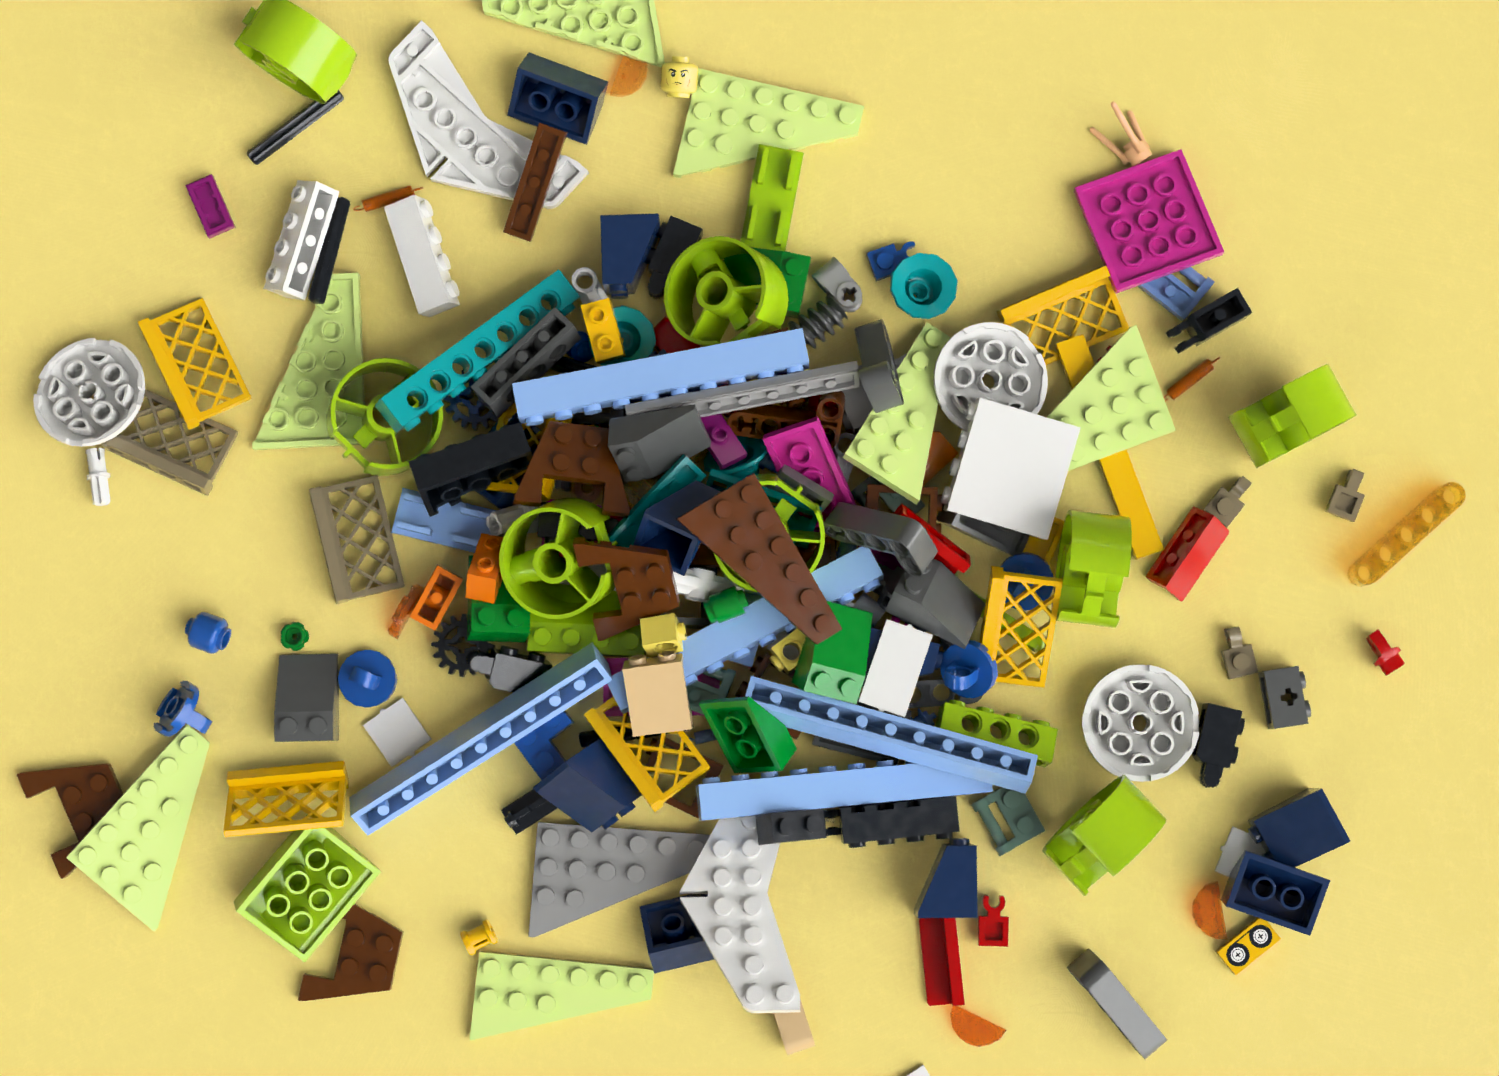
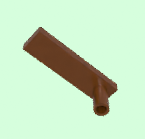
M541 122L538 124L503 231L504 233L529 242L532 241L568 132Z

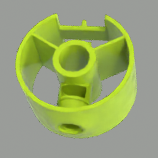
M263 0L257 10L251 7L242 21L246 27L234 43L246 57L267 73L296 92L320 104H325L341 88L348 78L357 57L354 49L337 33L288 0Z
M715 236L692 244L676 259L666 279L664 304L667 316L675 330L687 340L705 347L721 344L720 340L730 322L736 331L740 329L745 330L728 342L755 337L769 326L780 329L787 313L788 289L782 272L771 259L737 239ZM737 254L751 255L758 266L761 285L747 286L733 278L725 262L721 259ZM695 290L697 301L704 308L696 325L692 312ZM756 303H759L754 313L759 320L748 327L747 324L750 323L748 318L753 314Z
M379 358L364 362L344 376L330 401L327 412L329 438L333 437L346 450L342 457L345 459L351 455L365 469L364 473L377 476L402 473L410 469L409 461L416 459L422 454H427L439 437L443 423V406L432 414V432L426 448L416 457L402 462L395 438L398 433L392 427H381L373 418V410L376 409L375 404L387 393L374 397L368 406L338 398L342 389L352 380L373 372H389L404 377L401 382H398L391 389L393 390L420 370L408 362L392 358ZM430 380L431 387L438 391L433 381ZM407 396L410 406L419 407V401L415 397ZM335 410L362 417L363 427L352 437L364 449L373 440L386 441L392 464L369 463L337 431Z
M1326 364L1282 386L1281 389L1256 403L1238 410L1228 418L1254 466L1258 468L1357 415L1329 364Z
M777 474L756 475L761 485H777L814 511L819 522V532L789 529L787 521L797 507L788 500L782 498L775 507V511L792 541L817 543L814 553L806 562V566L810 573H812L822 557L825 545L824 522L818 503L812 502L801 494L803 490L801 484L794 489L779 479ZM714 553L716 561L725 577L743 589L757 592Z
M561 498L523 514L512 523L501 543L499 566L508 592L520 606L540 617L564 619L583 612L607 597L614 590L615 583L610 564L605 563L607 572L599 578L588 566H578L573 547L574 538H584L578 534L580 523L586 529L594 527L598 543H600V540L610 542L604 521L610 519V516L601 515L602 509L583 499ZM541 512L561 513L556 539L539 548L525 552L526 535L534 519ZM617 541L611 542L614 546L618 544ZM559 552L563 554L566 564L562 562ZM543 580L550 584H556L567 580L587 602L571 603L561 601L546 593L536 582Z
M1069 510L1067 512L1059 544L1055 578H1062L1063 581L1056 621L1116 628L1120 620L1119 615H1116L1118 596L1122 587L1123 577H1129L1132 527L1129 517Z
M1122 775L1099 791L1066 821L1046 843L1042 852L1081 894L1086 896L1088 894L1087 889L1104 874L1109 872L1112 876H1115L1128 865L1159 833L1166 823V818L1126 775Z

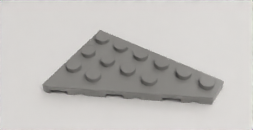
M538 822L529 937L539 936L690 873L710 835L609 827L606 830L603 827H599L595 831L590 832L582 825Z

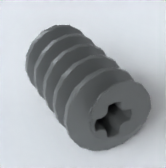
M830 294L825 297L827 305L822 301L816 303L818 312L813 308H808V318L802 314L797 317L799 325L794 321L788 323L790 330L803 328L806 345L808 344L814 349L816 348L814 340L816 337L825 342L824 332L827 331L831 335H835L833 325L836 324L843 329L842 319L844 317L848 319L842 307Z

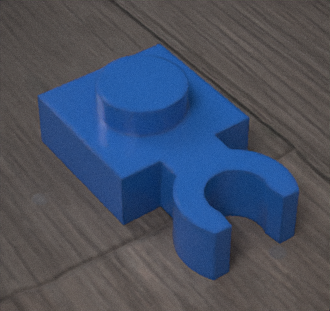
M915 242L905 243L901 250L896 251L893 243L868 252L866 256L875 280L879 281L890 277L899 263L909 257L906 251L914 248Z

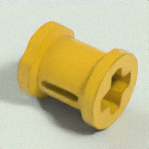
M488 919L484 920L482 925L468 932L465 930L460 932L464 945L470 955L476 954L477 949L490 943H498L495 931Z

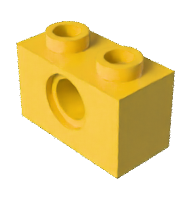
M606 298L580 305L596 363L600 364L626 357L611 300Z

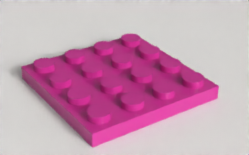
M1182 149L1074 188L1075 196L1104 266H1107L1109 271V279L1115 294L1224 254V249Z

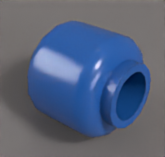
M201 612L195 618L189 619L185 627V634L188 635V643L191 647L214 654L226 648L231 637V629L228 628V623L224 618L208 612Z

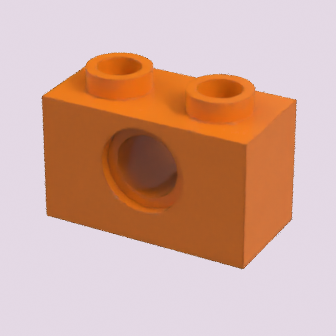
M481 533L467 572L465 598L495 603L503 580L499 566V552L503 537Z
M437 564L414 606L410 618L436 631L463 578Z

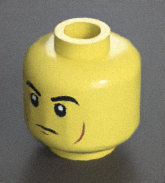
M672 56V62H666L662 65L661 89L667 92V97L690 98V94L697 91L698 67L695 64L689 63V57Z

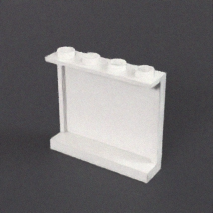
M981 397L976 398L975 403L970 402L967 409L966 419L969 420L967 431H961L957 447H960L961 451L959 458H954L950 467L949 475H952L953 478L950 487L946 486L942 494L941 503L945 504L943 510L1028 534L1042 540H1048L1081 427Z

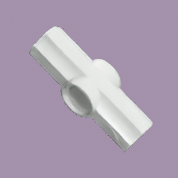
M690 568L685 576L673 571L678 594L685 595V598L689 600L703 602L708 600L710 595L733 586L736 587L737 591L743 589L726 577L716 576L715 572L710 570Z

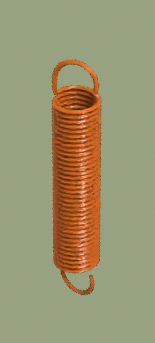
M411 186L374 196L373 198H367L362 200L364 208L354 211L365 209L367 212L393 204L415 195L414 191L423 189V187L412 191Z
M1220 357L1212 362L1209 359L1203 361L1167 389L1168 394L1164 398L1169 395L1175 400L1214 370L1212 364L1219 360Z

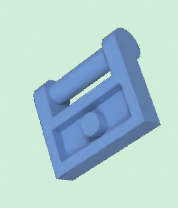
M1189 267L1178 272L1199 287L1196 292L1173 274L1138 286L1179 320L1183 321L1215 282L1209 277L1206 279L1195 269Z

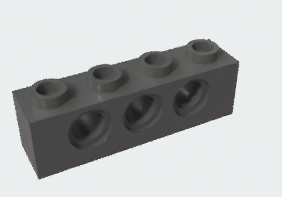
M554 307L471 386L478 400L499 418L515 402L512 383L541 378L581 339L573 323Z

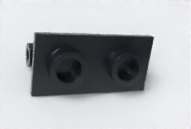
M533 789L501 811L505 816L506 823L510 828L512 827L517 835L556 810L557 807Z

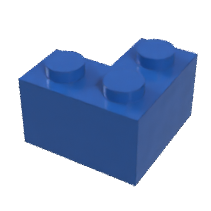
M566 710L514 742L541 780L566 761L552 742V739L574 724Z

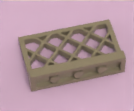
M145 389L144 397L148 398L151 408L139 411L133 421L137 433L128 436L119 434L111 440L101 443L102 446L116 455L208 496L213 488L212 482L231 449L238 432L207 418L200 422L203 431L186 436L182 425L185 421L183 417L180 418V411L176 403ZM153 401L160 405L154 406ZM166 408L174 410L177 419L160 424L157 411ZM153 413L157 426L141 431L137 418ZM179 425L183 438L167 443L163 430ZM205 425L211 428L206 430ZM159 431L163 444L153 448L146 446L143 436ZM219 431L229 435L224 445L212 448L208 435ZM205 436L209 450L193 455L189 441ZM140 438L141 443L135 441L134 439ZM185 443L189 456L179 460L172 458L169 448ZM166 450L167 455L159 451ZM211 455L214 464L209 473L207 474L197 469L195 460ZM191 461L193 467L190 466V465H188V464H185V463H188V462Z
M375 475L321 488L320 486L309 489L336 604L405 587L378 476ZM373 483L376 494L370 504L356 496L361 486ZM356 487L352 493L346 490ZM341 491L349 496L342 510L331 505L328 493ZM352 499L367 507L359 521L345 513ZM376 500L378 501L379 509L373 506ZM370 509L381 515L382 524L377 531L362 523ZM332 510L339 514L335 520ZM342 516L357 524L348 538L337 532L336 525ZM359 527L374 535L366 549L352 541ZM383 527L385 530L386 537L380 534ZM377 537L388 543L389 551L384 559L369 551ZM339 538L346 541L342 549ZM348 544L363 552L355 566L345 561L343 557V552ZM366 554L381 563L373 577L358 568ZM390 554L393 565L387 562V559L389 558ZM385 565L395 571L397 582L385 585L377 580L376 577ZM346 566L353 569L349 576L347 573ZM355 572L370 580L364 590L352 593L349 581ZM373 582L379 585L378 587L370 588Z

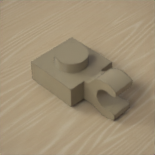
M1356 469L1349 470L1345 486L1335 485L1325 512L1347 521L1355 522L1365 497L1364 494L1357 492L1364 476L1363 472Z
M1242 476L1239 477L1229 491L1221 487L1203 510L1214 515L1227 528L1245 506L1239 498L1249 488L1251 482Z
M1239 626L1224 629L1229 649L1221 651L1228 679L1258 673L1252 645H1242V635Z

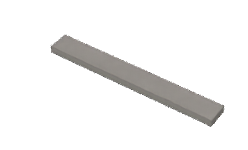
M857 361L627 404L625 405L626 415L629 416L695 404L700 417H706L861 387L859 367Z

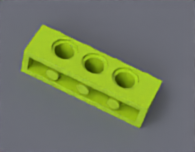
M949 700L948 703L945 702L939 707L935 726L1038 755L1036 765L1046 767L1052 763L1058 732L1057 728L1050 727V723L1046 721H1023L1020 715L1006 713L1005 716L994 714V710L987 707L968 708L966 703L958 700ZM962 719H968L972 722L974 726L973 732H968L962 727ZM991 726H997L1001 730V739L991 735ZM1019 732L1028 735L1029 745H1023L1019 741Z

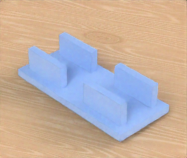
M402 488L391 533L475 553L481 533L491 535L486 525V517L496 510L463 502L451 506L448 502L438 507V514L430 517L420 493Z

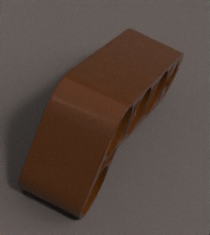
M842 391L821 394L817 411L770 404L732 411L729 414L727 424L737 436L763 440L764 434L818 416L823 428H829L834 431L833 434H826L833 448L838 444L841 434L846 401L845 395ZM825 402H835L838 407L830 408L825 405ZM771 419L775 421L777 425H767L764 422V420Z

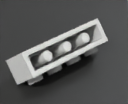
M297 181L296 186L292 190V200L288 212L283 219L280 238L274 247V257L271 266L266 272V282L263 289L285 298L306 300L339 191L317 181Z
M412 195L385 206L387 219L418 314L432 317L459 306L457 297L459 296V289L455 281L451 279L449 269H451L450 261L446 254L442 252L440 245L442 237L437 227L433 224L431 218L433 216V209L430 203L422 197Z

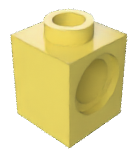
M675 613L640 619L642 646L648 657L658 656L660 652L664 651L683 652L682 641L687 640L686 628L684 623L679 622Z
M797 628L769 651L772 654L769 658L771 663L779 672L784 670L787 675L796 668L806 638ZM788 645L796 647L799 652L798 658L794 660L785 658L783 648Z

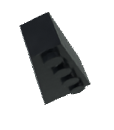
M521 422L504 425L499 430L488 434L476 435L471 440L459 444H450L444 449L431 454H422L416 459L409 461V465L429 516L432 517L439 513L438 507L448 502L451 506L462 502V495L470 491L480 493L488 489L492 480L497 478L499 481H504L526 470L533 455Z
M956 796L838 807L842 832L841 840L843 844H848L849 848L865 847L868 841H877L878 845L895 844L896 838H906L907 842L924 841L925 835L934 834L936 839L953 838V832H960Z

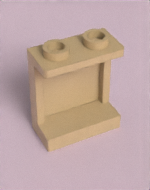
M675 651L660 652L656 657L646 658V655L640 654L631 656L628 660L624 661L622 671L633 737L691 730L693 717L688 701L683 654H676Z

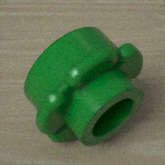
M293 622L291 625L287 624L281 630V643L287 649L291 648L293 651L301 650L309 640L308 631L299 622ZM293 634H297L296 639L292 638Z

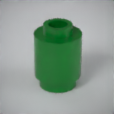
M735 586L712 594L708 600L703 601L711 623L716 621L722 623L745 614L744 607L749 606L743 589L737 591Z

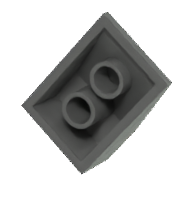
M695 404L611 418L609 420L608 447L625 482L654 478L669 470L683 454L690 458L711 446V440Z
M945 504L942 505V512L938 513L937 521L1011 556L1022 554L1030 535L943 510Z
M933 559L920 577L904 570L885 611L965 649L985 607V603L942 562Z
M338 654L279 656L274 711L275 742L339 741Z

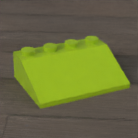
M543 580L536 582L546 593L561 601L571 603L587 602L572 585L550 584ZM613 590L598 603L569 618L548 619L530 612V635L527 651L575 654L593 642L603 656L631 657L640 654L646 655L642 646L640 625L603 641H598L593 623V614L621 609L617 591Z
M332 827L292 831L234 900L235 909L303 962H306L381 873V870Z

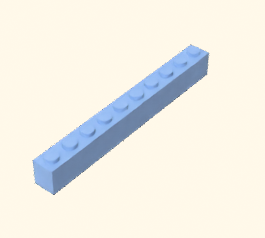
M803 328L512 383L519 421L521 424L526 423L527 426H536L544 423V419L555 417V420L558 421L572 418V414L584 412L585 415H593L602 412L601 408L613 406V409H624L625 405L633 402H643L669 395L685 394L695 390L701 391L717 388V386L738 384L753 379L759 380L784 373L801 372L809 369V358Z
M859 547L811 573L825 599L842 605L855 599L854 594L862 590L868 593L881 585L879 581L883 580V573L871 550L865 547ZM763 597L744 607L745 614L722 623L717 621L687 637V640L682 641L683 652L676 653L683 654L686 687L698 681V675L706 671L708 674L717 672L724 667L723 662L734 658L735 661L742 659L751 653L750 648L758 644L761 647L769 645L777 639L775 635L785 630L787 634L791 633L796 627ZM623 671L612 675L613 680L607 683L621 712L625 714L629 712Z
M593 642L349 797L350 816L367 836L612 681L608 662Z
M751 676L745 697L749 696L787 728L1026 794L1032 783L1038 755L806 692Z
M894 760L876 762L877 767L865 768V763L848 764V770L837 771L836 766L819 767V773L808 774L807 768L790 770V776L779 777L778 771L761 773L760 779H749V774L731 776L732 781L720 782V777L703 778V784L696 785L699 821L778 812L993 792L992 784L906 760L905 765L895 766Z

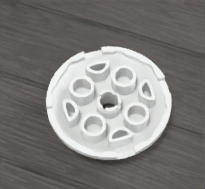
M984 322L964 328L944 345L935 364L934 390L941 409L956 426L967 431L969 420L966 419L970 402L975 403L976 398L980 397L1038 414L1047 393V369L1041 353L1037 351L1035 346L1028 340L1030 338L1024 333L1006 324ZM984 374L993 377V388L989 389V387L985 386L982 380Z
M95 338L83 339L60 350L45 365L38 377L41 381L37 394H34L33 402L35 414L40 425L57 441L81 447L98 445L119 435L131 424L138 414L145 394L144 372L137 357L123 344L111 339L110 341L96 340Z
M1129 665L1116 669L1104 676L1090 692L1082 715L1084 739L1095 760L1113 775L1118 777L1126 775L1130 781L1158 780L1178 770L1191 756L1199 737V711L1188 687L1171 672L1152 665ZM1137 715H1142L1146 719V727L1142 731L1135 730L1133 726V719Z

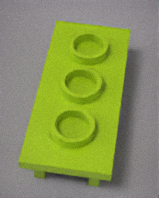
M759 144L741 242L751 248L786 250L803 152Z

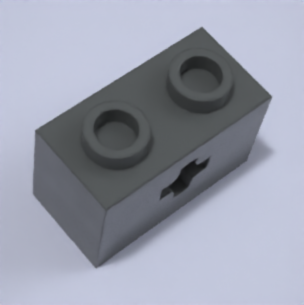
M1299 666L1258 672L1268 729L1309 724L1308 717H1311V708L1309 701L1304 700L1303 689L1306 688V680L1303 671L1299 672ZM1285 693L1291 694V699L1287 702L1281 701V695Z

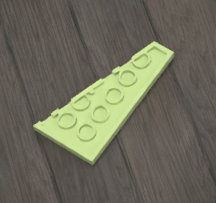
M927 322L897 369L904 404L879 413H875L874 409H872L842 457L916 505L920 501L938 408L933 381L935 364L940 351L951 338Z
M480 951L470 1040L651 1000L654 971L650 968Z

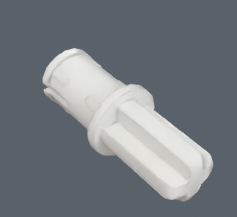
M97 448L86 450L89 475L86 477L87 480H90L92 501L96 506H104L110 503L108 486L110 473L106 470L104 448H98V451Z

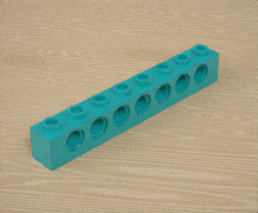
M558 269L380 398L375 407L396 433L403 428L407 432L421 422L419 416L426 411L432 415L444 405L441 400L448 395L455 398L466 389L464 383L471 378L476 382L488 371L486 367L502 358L554 307L564 316L572 312L576 308L573 303L580 297L579 294ZM541 300L548 301L551 305V310L545 309L541 305ZM519 315L525 316L529 320L530 326L523 325L519 320ZM497 331L504 332L508 337V342L501 341L497 336ZM475 347L482 348L486 353V358L479 357L475 353ZM457 363L461 365L464 369V374L456 373L453 370L452 364ZM430 380H437L441 384L442 391L434 390L430 385ZM407 396L415 397L419 401V407L410 406Z

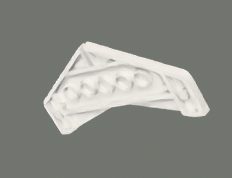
M421 20L390 53L388 61L426 176L428 177L446 158L447 161L430 178L432 182L513 201L533 141L489 120L483 114L434 32ZM560 154L543 208L553 209L558 207L589 174L588 170L578 161Z
M756 816L718 820L680 890V895L708 894V897H680V901L746 1011L750 1013L800 1012V993L767 894L780 843L758 845Z

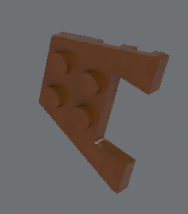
M549 421L514 496L513 504L540 507L543 478L602 485L601 515L628 518L630 509L619 468L608 447V428Z
M574 538L573 547L579 567L604 563L610 564L621 606L619 610L596 612L593 614V623L598 641H603L639 625L642 618L659 616L679 607L680 599L668 550L630 545L628 548L614 546L608 541L600 540V543L585 542V538Z
M111 764L17 774L27 799L55 787L73 827L78 842L51 854L61 879L68 877L76 868L66 857L123 795Z
M355 903L342 918L346 919V925L334 979L305 973L298 1001L391 990L404 931Z

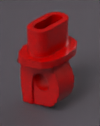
M1379 629L1368 635L1366 638L1367 642L1378 656L1377 661L1373 664L1375 667L1379 665L1385 676L1405 664L1398 654L1401 649L1399 647L1391 649Z

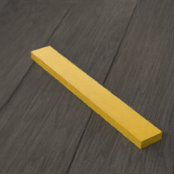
M1084 334L1055 344L1072 390L1095 365ZM1127 449L1099 459V464L1119 516L1129 517L1131 520V549L1135 560L1164 550Z

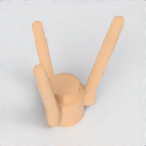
M1113 101L1111 102V107L1131 140L1123 146L1126 152L1123 153L1094 127L1090 128V132L1115 153L1124 165L1130 162L1132 166H1136L1152 155L1149 150L1150 146L1145 141L1133 112L1129 110L1127 115L1135 134L1118 105Z

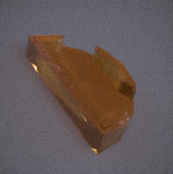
M623 56L610 91V96L625 97L638 91L647 78V62Z
M418 584L412 585L408 596L404 595L392 617L393 623L388 628L389 635L396 639L399 638L424 587Z
M1214 881L1203 886L1197 893L1192 903V916L1196 926L1204 934L1214 939L1227 940L1218 881Z
M952 1006L950 1013L951 1025L957 1036L969 1045L977 1047L990 1045L1000 1040L1006 1032L1005 1028L964 1008Z

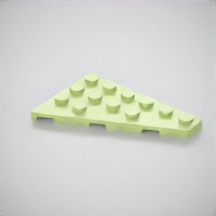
M482 0L483 12L487 16L658 67H662L665 63L654 0Z
M698 68L697 91L692 93L673 177L681 178L684 175L697 172L703 173L714 168H724L756 159L759 144L796 151L815 144H826L837 139L858 136L864 106Z
M358 272L332 274L325 303L315 304V310L309 323L304 328L297 344L298 347L289 361L290 365L282 382L279 383L271 401L270 409L265 414L260 431L252 443L253 450L341 446L333 437L329 438L327 412L332 396L340 381L353 368L363 363L360 274ZM364 375L357 377L347 384L338 395V398L365 405ZM335 410L337 431L351 445H359L352 436L363 427L362 417Z
M1137 325L1130 327L1047 416V418L1081 427L1068 471L1176 431Z
M188 724L66 857L154 932L160 923L210 742Z

